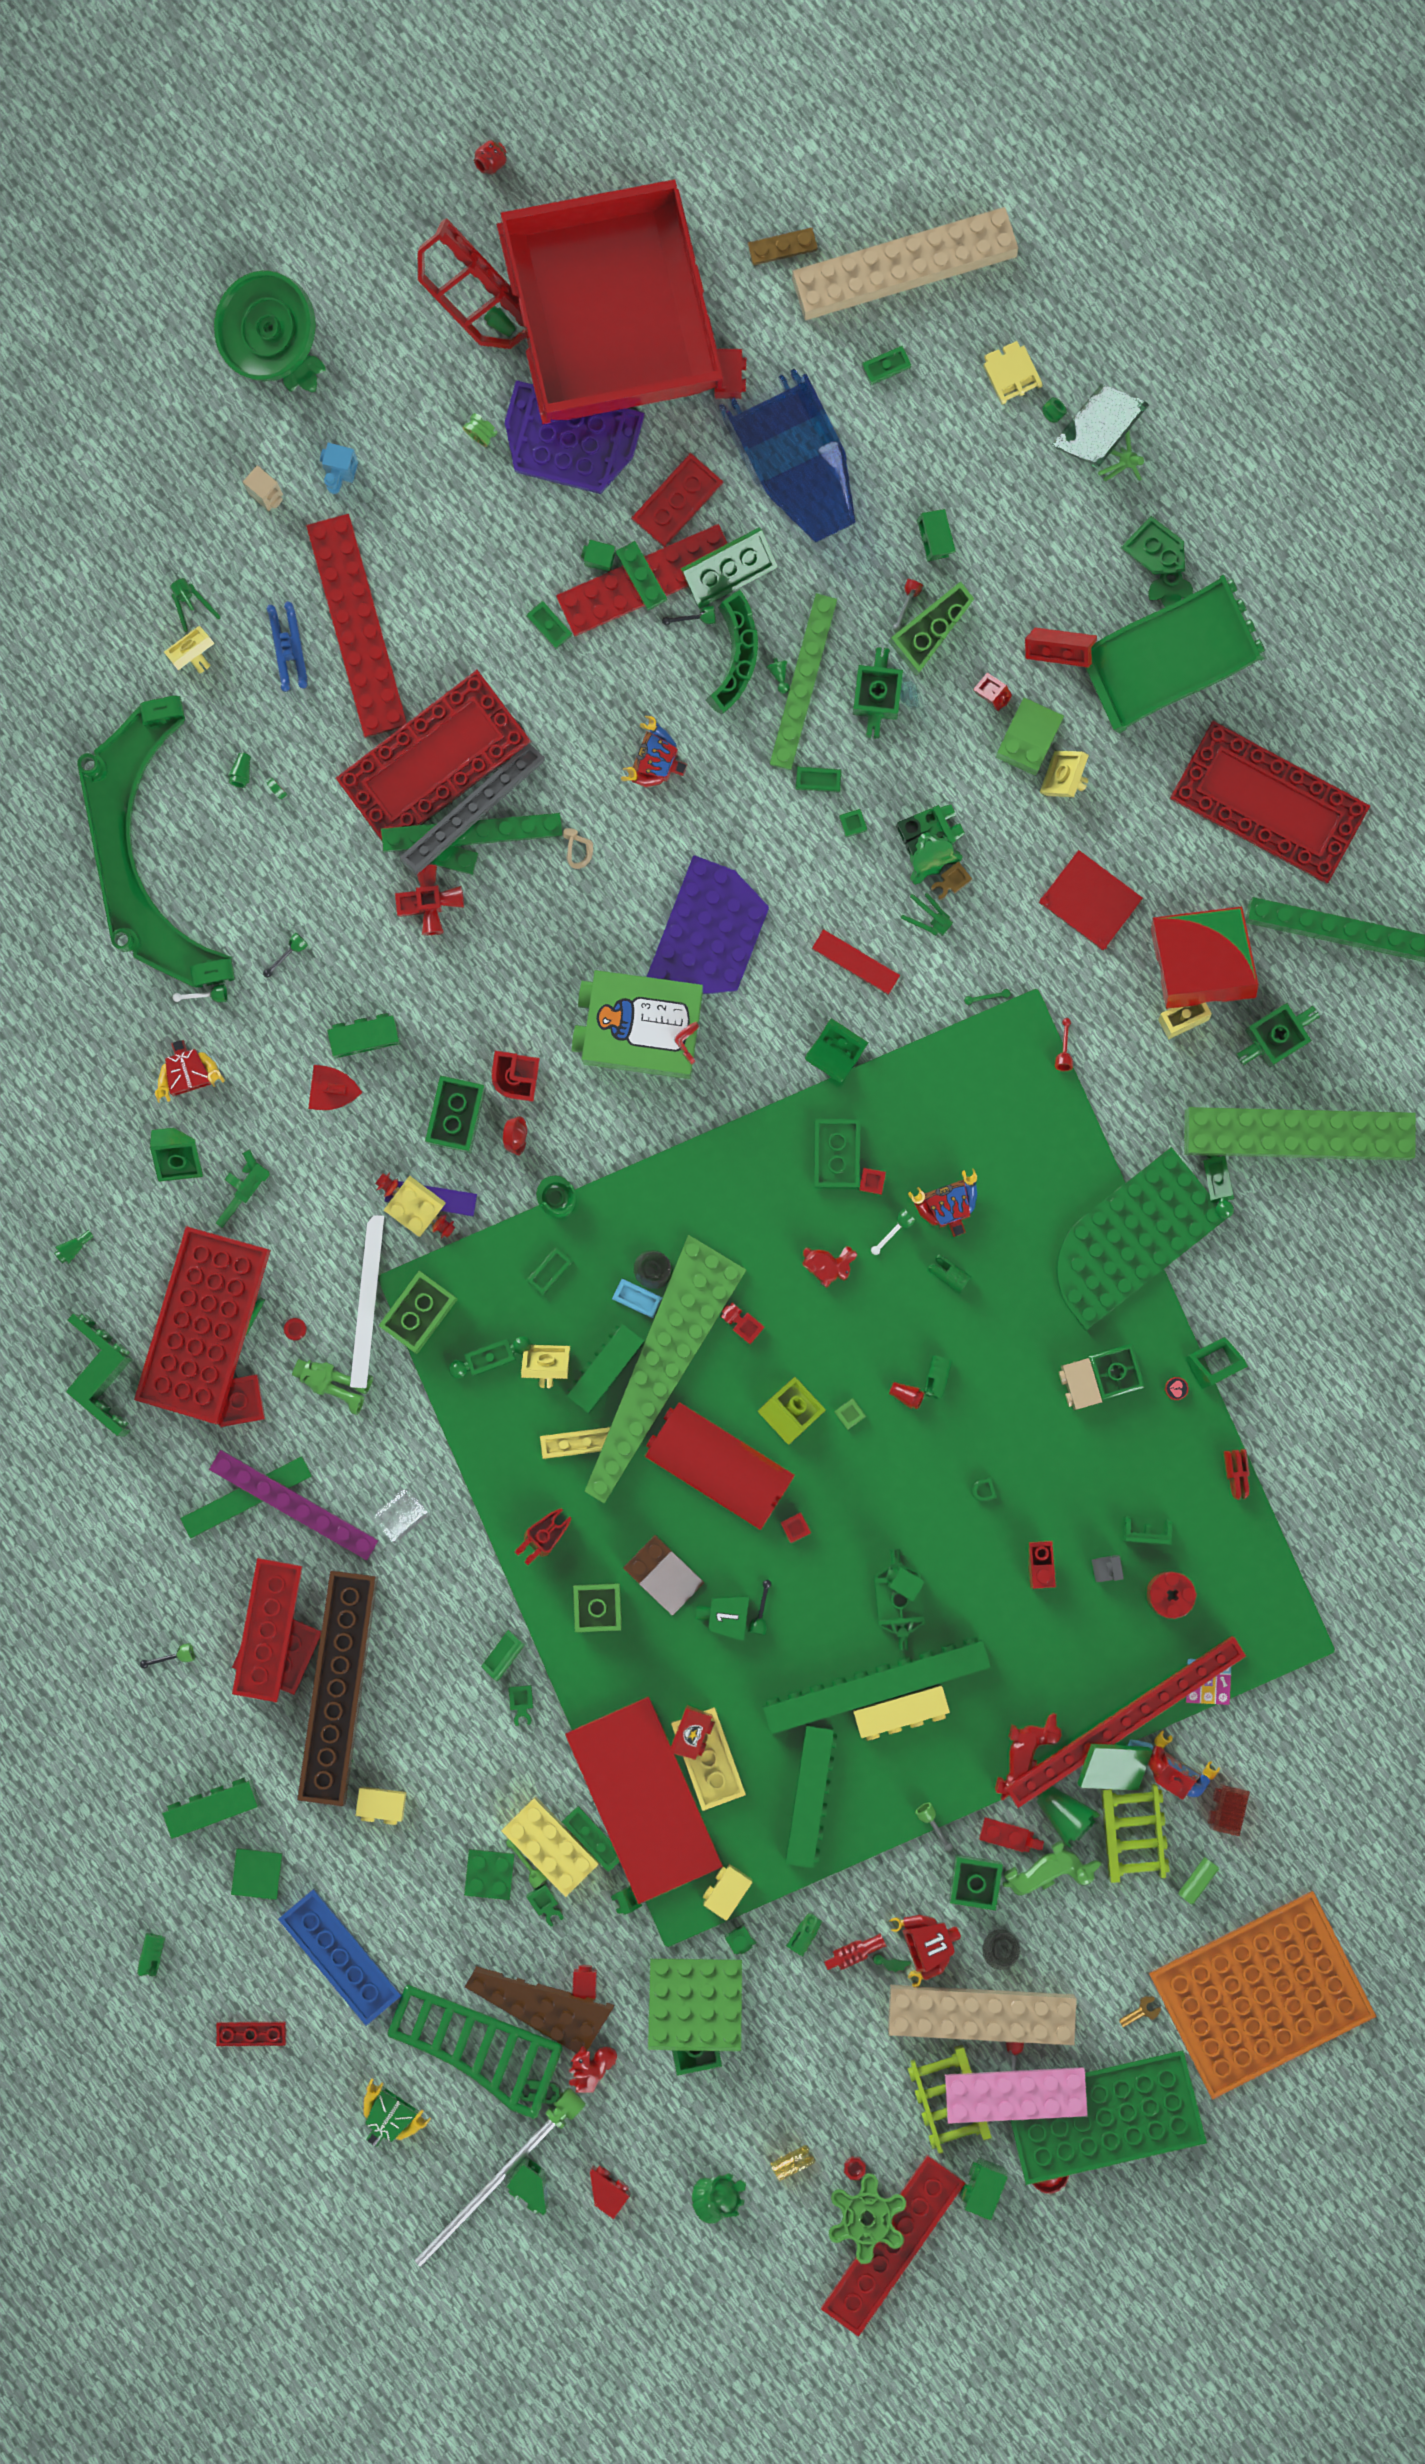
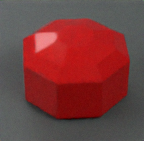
M850 2156L844 2162V2174L850 2180H860L865 2175L866 2163L860 2157Z

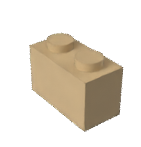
M257 465L244 479L243 484L248 494L269 511L272 507L275 509L282 502L283 493L278 482Z
M1089 1358L1061 1366L1062 1371L1059 1372V1377L1062 1385L1066 1384L1068 1393L1065 1396L1069 1407L1073 1406V1409L1077 1410L1102 1402Z

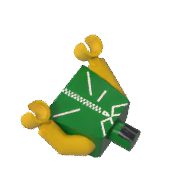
M371 2078L366 2089L363 2115L367 2119L365 2124L372 2129L366 2138L371 2145L378 2147L383 2138L390 2142H393L395 2138L402 2140L415 2134L429 2123L430 2117L424 2119L421 2116L424 2112L423 2110L419 2112L418 2109L385 2088L382 2082L380 2086H375L373 2084L374 2079Z

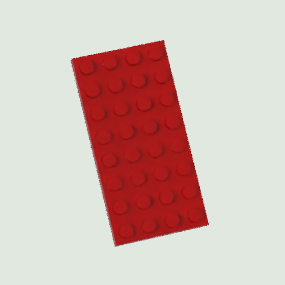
M188 1226L185 1227L134 1397L135 1401L219 1425L271 1250Z

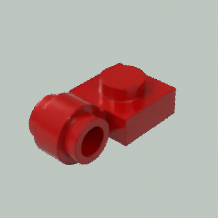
M733 1303L726 1305L722 1310L723 1314L720 1317L730 1325L733 1322L738 1323L733 1331L749 1344L764 1329V1326L749 1313H746L741 1318L740 1313L742 1310Z

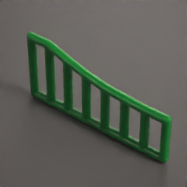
M411 1985L404 1987L387 2032L388 2037L417 2048L454 2066L474 2079L511 2111L532 2119L538 2117L563 2050V2046L560 2043ZM413 1996L424 2002L410 2036L398 2031L410 1997ZM432 2004L444 2008L445 2011L431 2045L419 2038ZM453 2013H457L467 2018L453 2055L440 2048ZM477 2021L488 2025L473 2067L461 2061V2057L473 2025ZM496 2029L508 2033L509 2037L491 2082L480 2072ZM518 2038H521L531 2043L511 2097H508L499 2087ZM541 2046L552 2050V2053L530 2108L518 2102L538 2048Z

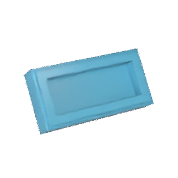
M621 1279L612 1299L648 1317L654 1318L663 1298Z

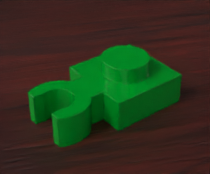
M532 1685L508 1687L510 1710H517L514 1718L515 1726H519V1718L521 1716L526 1717L527 1724L531 1725L532 1717L527 1712V1709L534 1708Z
M546 1882L526 1895L539 1916L543 1913L546 1914V1922L549 1926H553V1921L550 1919L552 1915H557L560 1920H563L562 1911L554 1907L558 1904V1900Z

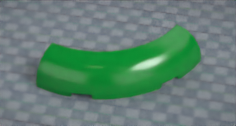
M740 589L717 607L727 624L731 639V658L727 673L719 687L706 699L710 707L719 714L725 713L740 698L752 677L756 665L758 652L757 629L755 628L752 610Z

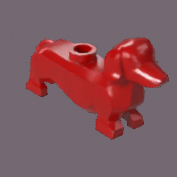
M1056 1713L1048 1716L1046 1725L1043 1728L1028 1725L1018 1730L1015 1725H1011L1009 1737L1014 1742L1009 1752V1774L1006 1781L998 1777L995 1786L996 1793H1002L1001 1800L1004 1801L1009 1796L1004 1787L1036 1767L1037 1760L1033 1758L1037 1747L1046 1744L1053 1745L1060 1741L1062 1732L1057 1726Z

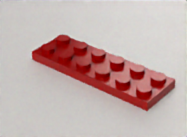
M257 1558L232 1695L278 1702L303 1566Z

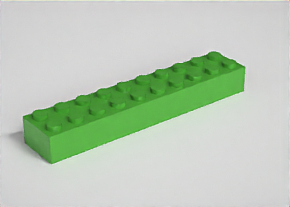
M1189 1107L1185 1110L1184 1155L1412 1160L1415 1158L1416 1113Z

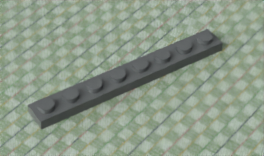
M530 743L527 744L401 855L400 861L417 875L545 761V757Z

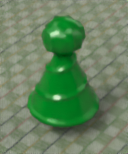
M774 658V663L766 668L780 683L777 690L781 694H785L789 690V684L784 682L788 662H778V658Z

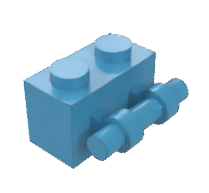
M327 443L326 449H322L320 462H322L326 473L324 482L328 491L331 494H337L341 489L343 481L353 483L358 459L354 449Z

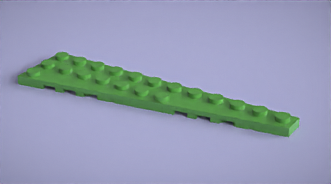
M690 1235L686 1239L585 1489L586 1493L604 1504L746 1272V1269Z

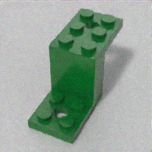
M73 1313L67 1321L98 1346L101 1351L65 1392L116 1436L125 1437L131 1431L127 1427L129 1423L122 1416L113 1415L109 1412L112 1408L103 1400L99 1401L98 1399L131 1362L132 1358L128 1356L131 1352L122 1344H114L111 1341L113 1336L107 1331L94 1327L96 1322L91 1317L82 1313L81 1315Z

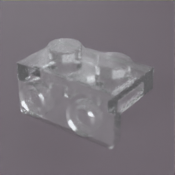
M406 1488L398 1492L394 1499L386 1506L381 1507L372 1519L395 1544L427 1517L429 1513L415 1495Z

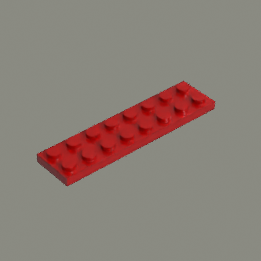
M716 524L648 554L644 558L664 594L668 596L688 587L681 568L728 543L720 525ZM623 566L556 595L574 637L645 606Z
M927 2154L899 2194L906 2199L905 2209L902 2212L896 2213L892 2218L893 2227L903 2234V2245L899 2248H891L885 2242H878L873 2248V2259L868 2264L860 2263L855 2257L822 2304L821 2310L859 2337L963 2188L965 2181Z

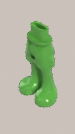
M301 1359L297 1360L292 1376L299 1378L301 1383L304 1382L312 1388L314 1393L319 1395L328 1393L342 1399L348 1404L349 1411L352 1414H359L364 1403V1396L351 1393L332 1384V1381L350 1387L351 1376L336 1371L335 1366L327 1362L318 1363L311 1360L307 1362ZM368 1374L366 1388H351L367 1394L373 1382V1376Z

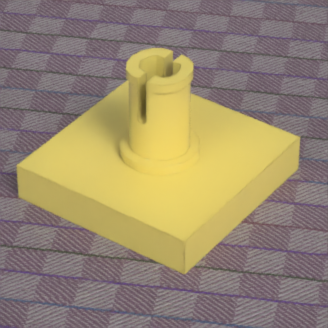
M199 625L164 651V653L177 670L191 661L197 672L202 673L204 669L199 662L202 663L206 670L210 667V663L207 662L201 653L212 646L214 642Z
M1054 751L1039 793L1046 796L1074 797L1076 790H1085L1087 785L1082 782L1088 784V779L1083 777L1082 773L1089 755L1078 751Z
M531 1345V1349L523 1353L521 1378H539V1386L541 1388H545V1379H547V1388L553 1386V1378L567 1379L570 1346Z

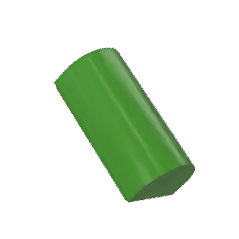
M1204 1857L1177 1894L1191 1905L1194 1904L1215 1876L1219 1867Z

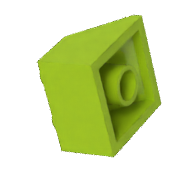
M794 1377L764 1404L758 1412L789 1445L826 1409Z

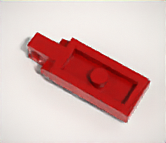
M984 1817L979 1835V1840L1028 1853L1030 1848L1042 1851L1044 1841L1033 1838L1034 1832L1029 1831V1829Z

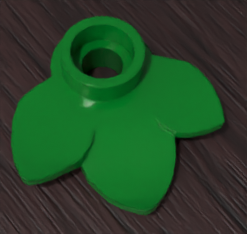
M307 356L294 372L283 378L285 387L289 392L294 391L298 385L306 391L315 392L317 389L316 374L324 372L326 370L325 365L317 357Z
M1181 572L1163 573L1159 579L1151 583L1148 597L1150 601L1161 599L1163 606L1168 607L1180 601L1181 598L1192 595L1193 587L1189 581L1182 578ZM1169 575L1174 576L1175 581L1169 582L1167 580V577Z

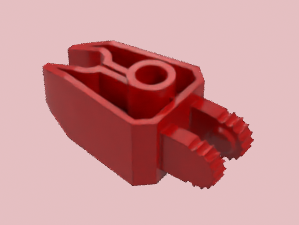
M562 1508L549 1513L524 1533L525 1541L515 1550V1553L517 1555L522 1554L526 1547L530 1545L535 1552L526 1558L525 1563L527 1565L538 1555L547 1556L566 1531L571 1517L566 1519L561 1525L554 1526V1519L563 1511Z

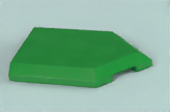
M1152 516L1121 546L1124 552L1152 574L1185 571L1184 541Z

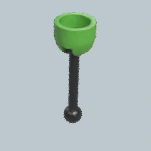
M187 1643L179 1646L176 1654L149 1661L142 1660L140 1667L146 1669L149 1665L175 1658L182 1662L194 1661L195 1655L192 1644Z

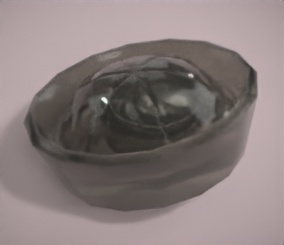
M649 1250L637 1257L634 1263V1274L641 1285L651 1289H658L665 1286L671 1279L673 1267L670 1259L665 1254Z
M999 1929L987 1935L983 1942L982 1951L984 1959L992 1968L1006 1970L1014 1966L1019 1960L1021 1948L1014 1934L1010 1931Z

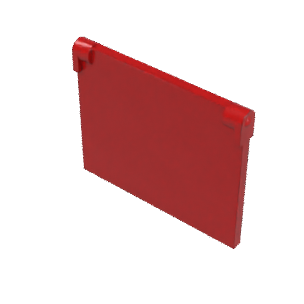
M1078 850L1038 903L1104 951L1142 901L1143 897Z

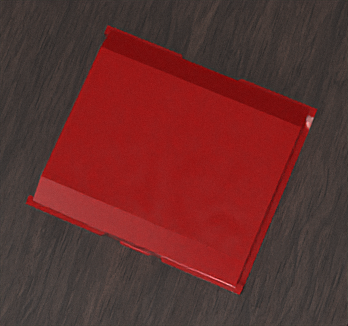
M675 179L500 213L501 223H496L512 295L518 299L529 347L526 350V356L542 424L551 423V420H570L697 395L714 387L717 390L726 388L710 317L707 314L704 302V289L698 265L695 264L694 250Z

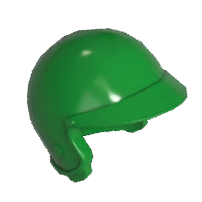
M557 1175L548 1176L537 1187L536 1198L538 1204L548 1215L561 1218L569 1215L574 1210L576 1192L573 1185L565 1178Z

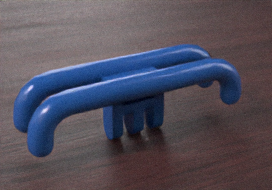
M290 601L284 604L290 635L287 632L281 633L275 606H267L281 680V690L284 692L290 690L286 661L295 660L299 680L298 685L302 689L308 686L296 613Z

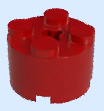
M1163 1572L1156 1575L1150 1581L1147 1588V1600L1151 1609L1157 1614L1175 1619L1186 1615L1194 1606L1196 1599L1194 1585L1183 1574ZM1168 1590H1170V1591H1174V1590H1175V1593H1174L1175 1599H1174V1600H1173V1599H1168V1600H1167V1598H1168L1169 1595H1168L1166 1592H1167Z

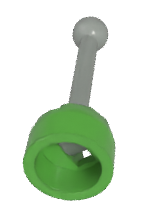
M925 1803L918 1807L915 1812L917 1817L925 1823H930L945 1845V1851L952 1852L953 1845L948 1843L934 1822L936 1812L932 1804Z

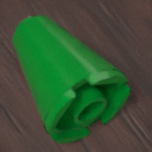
M1054 1786L1037 1795V1804L1069 1849L1074 1846L1072 1841L1076 1839L1079 1841L1095 1824L1096 1821L1093 1818L1100 1817L1097 1811Z

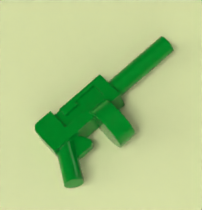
M250 1149L242 1153L247 1162L242 1169V1172L248 1173L245 1179L242 1181L230 1172L224 1179L237 1190L233 1194L235 1196L216 1221V1224L221 1228L225 1226L242 1201L247 1203L262 1181L265 1182L270 1175L267 1169L256 1162Z

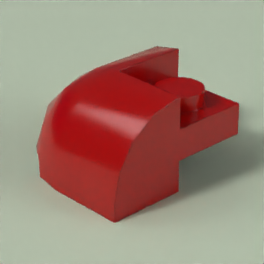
M495 1051L492 1066V1083L496 1091L510 1099L534 1102L540 1058Z

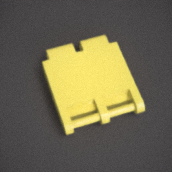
M1017 341L1003 347L1004 355L1001 354L999 349L984 355L986 363H984L983 367L1002 405L1006 403V400L1017 395L1020 397L1025 395L1024 392L1035 387H1043L1025 346L1020 347Z

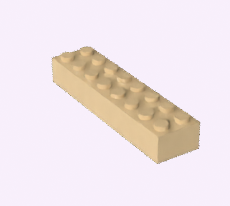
M890 1985L888 2033L892 2036L1074 2045L1076 1997L1074 1994Z

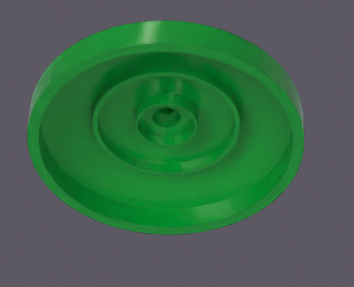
M262 270L240 277L225 291L216 310L214 336L220 355L232 370L253 380L275 381L290 375L308 356L315 337L316 319L310 298L297 282L277 272Z

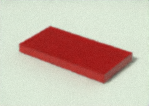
M689 453L631 517V520L664 548L721 487L724 481L692 453Z

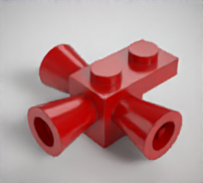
M427 865L417 874L420 887H417L416 891L395 893L398 917L424 914L422 935L424 936L444 933L438 912H443L442 906L464 908L462 885L442 892L439 886L435 885L437 865Z

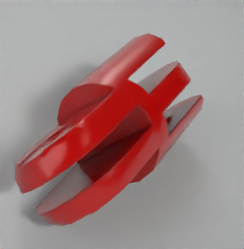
M1241 1449L1240 1452L1239 1450H1232L1231 1453L1230 1451H1224L1227 1479H1230L1232 1496L1237 1500L1240 1497L1246 1499L1249 1495L1248 1476H1250L1247 1450Z

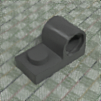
M1119 1555L1092 1559L1095 1582L1124 1579Z

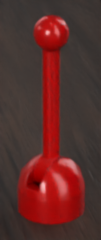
M1064 1018L1062 1021L1064 1026L1063 1052L1056 1057L1055 1068L1060 1071H1070L1073 1069V1058L1067 1053L1068 1029L1071 1025V1020Z

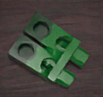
M951 804L943 807L937 805L897 822L896 828L903 843L907 844L906 849L909 856L910 854L914 856L917 851L915 845L918 843V837L923 833L929 832L932 835H937L938 838L945 836L949 839L952 846L958 839L964 836L965 832L960 823L949 827L947 820L956 816Z

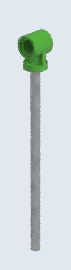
M570 2087L554 2102L557 2108L555 2110L549 2108L546 2111V2115L549 2118L547 2122L415 2259L419 2266H422L555 2125L562 2129L566 2125L564 2121L566 2117L572 2120L580 2113L586 2103Z

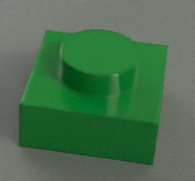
M861 809L839 815L845 838L867 832Z

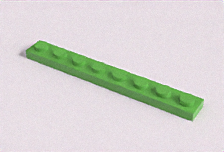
M815 594L770 761L772 766L792 770L836 607V598Z

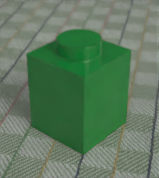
M590 539L588 546L584 545L581 558L584 559V566L610 572L616 554V547Z

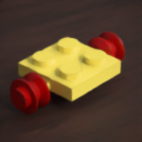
M390 1172L388 1175L383 1173L375 1183L378 1186L376 1191L383 1189L385 1191L384 1197L391 1194L394 1196L384 1209L386 1213L418 1237L423 1234L430 1223H434L432 1233L436 1231L441 1233L440 1239L443 1236L448 1238L456 1228L452 1225L455 1221L449 1223L446 1220V1214L441 1215L439 1218L436 1216L446 1204L445 1201L411 1176L407 1178L401 1188L398 1187L397 1189L396 1187L399 1185L398 1178L395 1180L389 1178Z

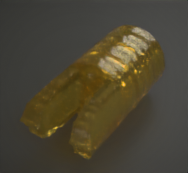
M803 2145L770 2163L779 2182L815 2163V2159L811 2155L803 2158V2156L809 2153L808 2145Z

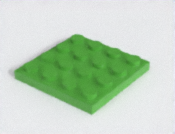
M650 1959L648 2050L741 2051L742 1960Z

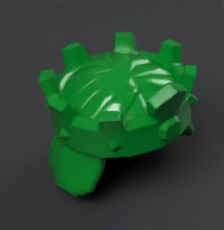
M730 2173L724 2176L720 2174L715 2178L712 2177V2179H699L692 2191V2206L695 2214L701 2221L709 2224L717 2223L722 2218L737 2217L739 2215L737 2211L739 2206H743L745 2202L744 2199H740V2192L746 2190L747 2183L741 2179L735 2183L732 2180L733 2175Z

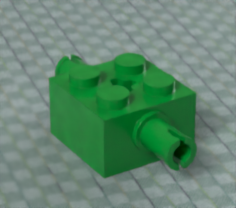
M882 647L875 648L874 666L858 665L852 714L868 717L865 736L871 738L872 729H874L873 739L880 738L881 719L897 720L903 670L887 668L890 649L884 648L883 657H881ZM876 689L880 690V696L875 695Z
M1288 1003L1284 1004L1245 1030L1252 1044L1236 1053L1237 1059L1239 1060L1247 1055V1057L1240 1061L1245 1066L1260 1055L1269 1068L1312 1041L1304 1027L1319 1019V1013L1317 1012L1309 1016L1316 1011L1315 1007L1311 1006L1295 1016ZM1281 1032V1038L1276 1039L1274 1035Z

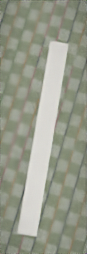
M373 1215L367 1223L350 1387H367L384 1216Z

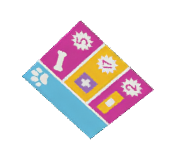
M1188 1659V1665L1196 1659ZM1231 1667L1187 1695L1186 1703L1230 1705Z

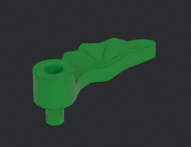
M879 1953L874 1954L872 1957L876 1965L883 1963L888 1971H894L895 1973L898 1970L904 1971L905 1967L911 1964V1961L885 1959Z

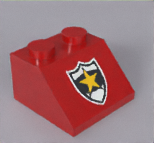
M687 1705L669 1752L696 1760L697 1755L702 1756L707 1744L703 1742L705 1734L710 1735L715 1724L711 1720L713 1715Z

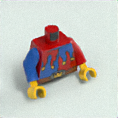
M645 716L649 720V724L647 726L644 723H640V727L648 729L650 732L646 731L633 767L623 768V770L628 772L629 776H622L621 780H631L633 783L643 787L660 785L663 781L668 782L671 772L684 776L688 764L676 760L678 756L676 742L664 728L656 723L654 717Z
M972 1169L973 1175L970 1177L966 1176L964 1170L962 1172L964 1180L924 1194L919 1187H917L919 1190L917 1196L914 1197L909 1192L908 1195L915 1202L914 1204L919 1215L931 1225H938L939 1228L949 1225L953 1237L966 1233L962 1220L970 1217V1213L975 1209L977 1200V1175L975 1170Z
M1161 1731L1154 1739L1156 1746L1153 1748L1148 1763L1155 1782L1182 1800L1186 1796H1201L1209 1785L1210 1780H1213L1220 1771V1767L1216 1771L1210 1768L1212 1761H1210L1203 1769V1775H1201L1164 1750L1172 1741V1736L1170 1735L1167 1739H1164V1731Z

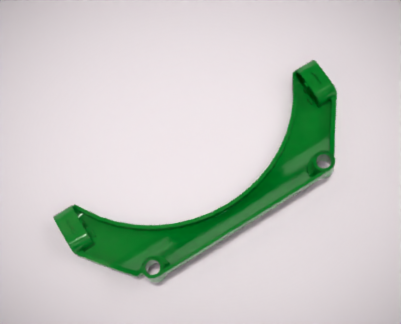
M169 696L140 703L127 720L94 750L95 756L90 753L81 755L77 761L112 945L121 952L132 951L133 958L193 988H200L204 984L210 986L225 983V980L229 982L234 981L236 978L232 958L226 954L206 948L190 939L163 916L144 888L135 863L131 839L133 805L143 774L157 750L185 721L181 696ZM89 761H94V767L91 770H85V764ZM126 935L128 937L127 943L123 946L118 945V939Z

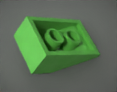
M1023 697L995 758L1036 776L1064 715Z

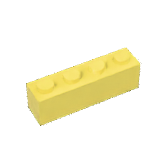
M942 1685L853 1710L860 1737H866L867 1741L879 1738V1733L888 1731V1734L902 1731V1726L909 1724L911 1728L924 1724L923 1720L932 1718L933 1722L945 1719V1714L950 1713Z

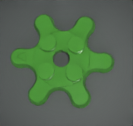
M873 2174L864 2175L861 2181V2191L857 2195L851 2196L842 2189L835 2190L831 2195L832 2203L841 2209L843 2218L839 2224L830 2228L829 2238L834 2243H840L845 2239L854 2240L857 2245L856 2258L862 2264H868L872 2261L873 2248L878 2242H885L891 2248H899L904 2242L903 2234L893 2227L892 2218L896 2213L902 2212L905 2209L906 2199L899 2194L893 2195L888 2199L882 2198L878 2194V2179ZM866 2212L872 2213L874 2218L873 2223L869 2226L863 2222V2215Z

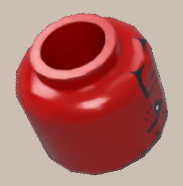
M489 140L475 151L474 164L481 173L494 174L506 164L507 151L501 143Z

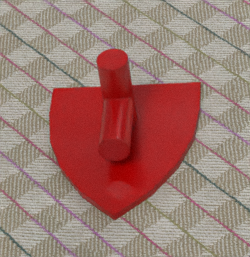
M314 1065L308 1109H337L351 1103L363 1092L356 1082L342 1071L328 1066Z

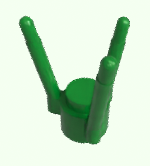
M185 578L178 579L170 585L173 592L171 597L175 602L184 632H187L188 628L180 601L186 602L189 609L193 611L194 607L190 601L191 593L217 619L221 618L216 610L199 594L192 583L188 584Z
M925 893V897L937 910L938 914L932 911L914 894H911L910 898L934 918L930 922L933 927L905 915H901V919L929 931L934 936L937 933L943 936L953 924L949 919L950 916L941 909L928 893Z

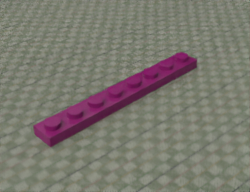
M223 1450L219 1451L209 1468L215 1474L365 1560H368L379 1541Z

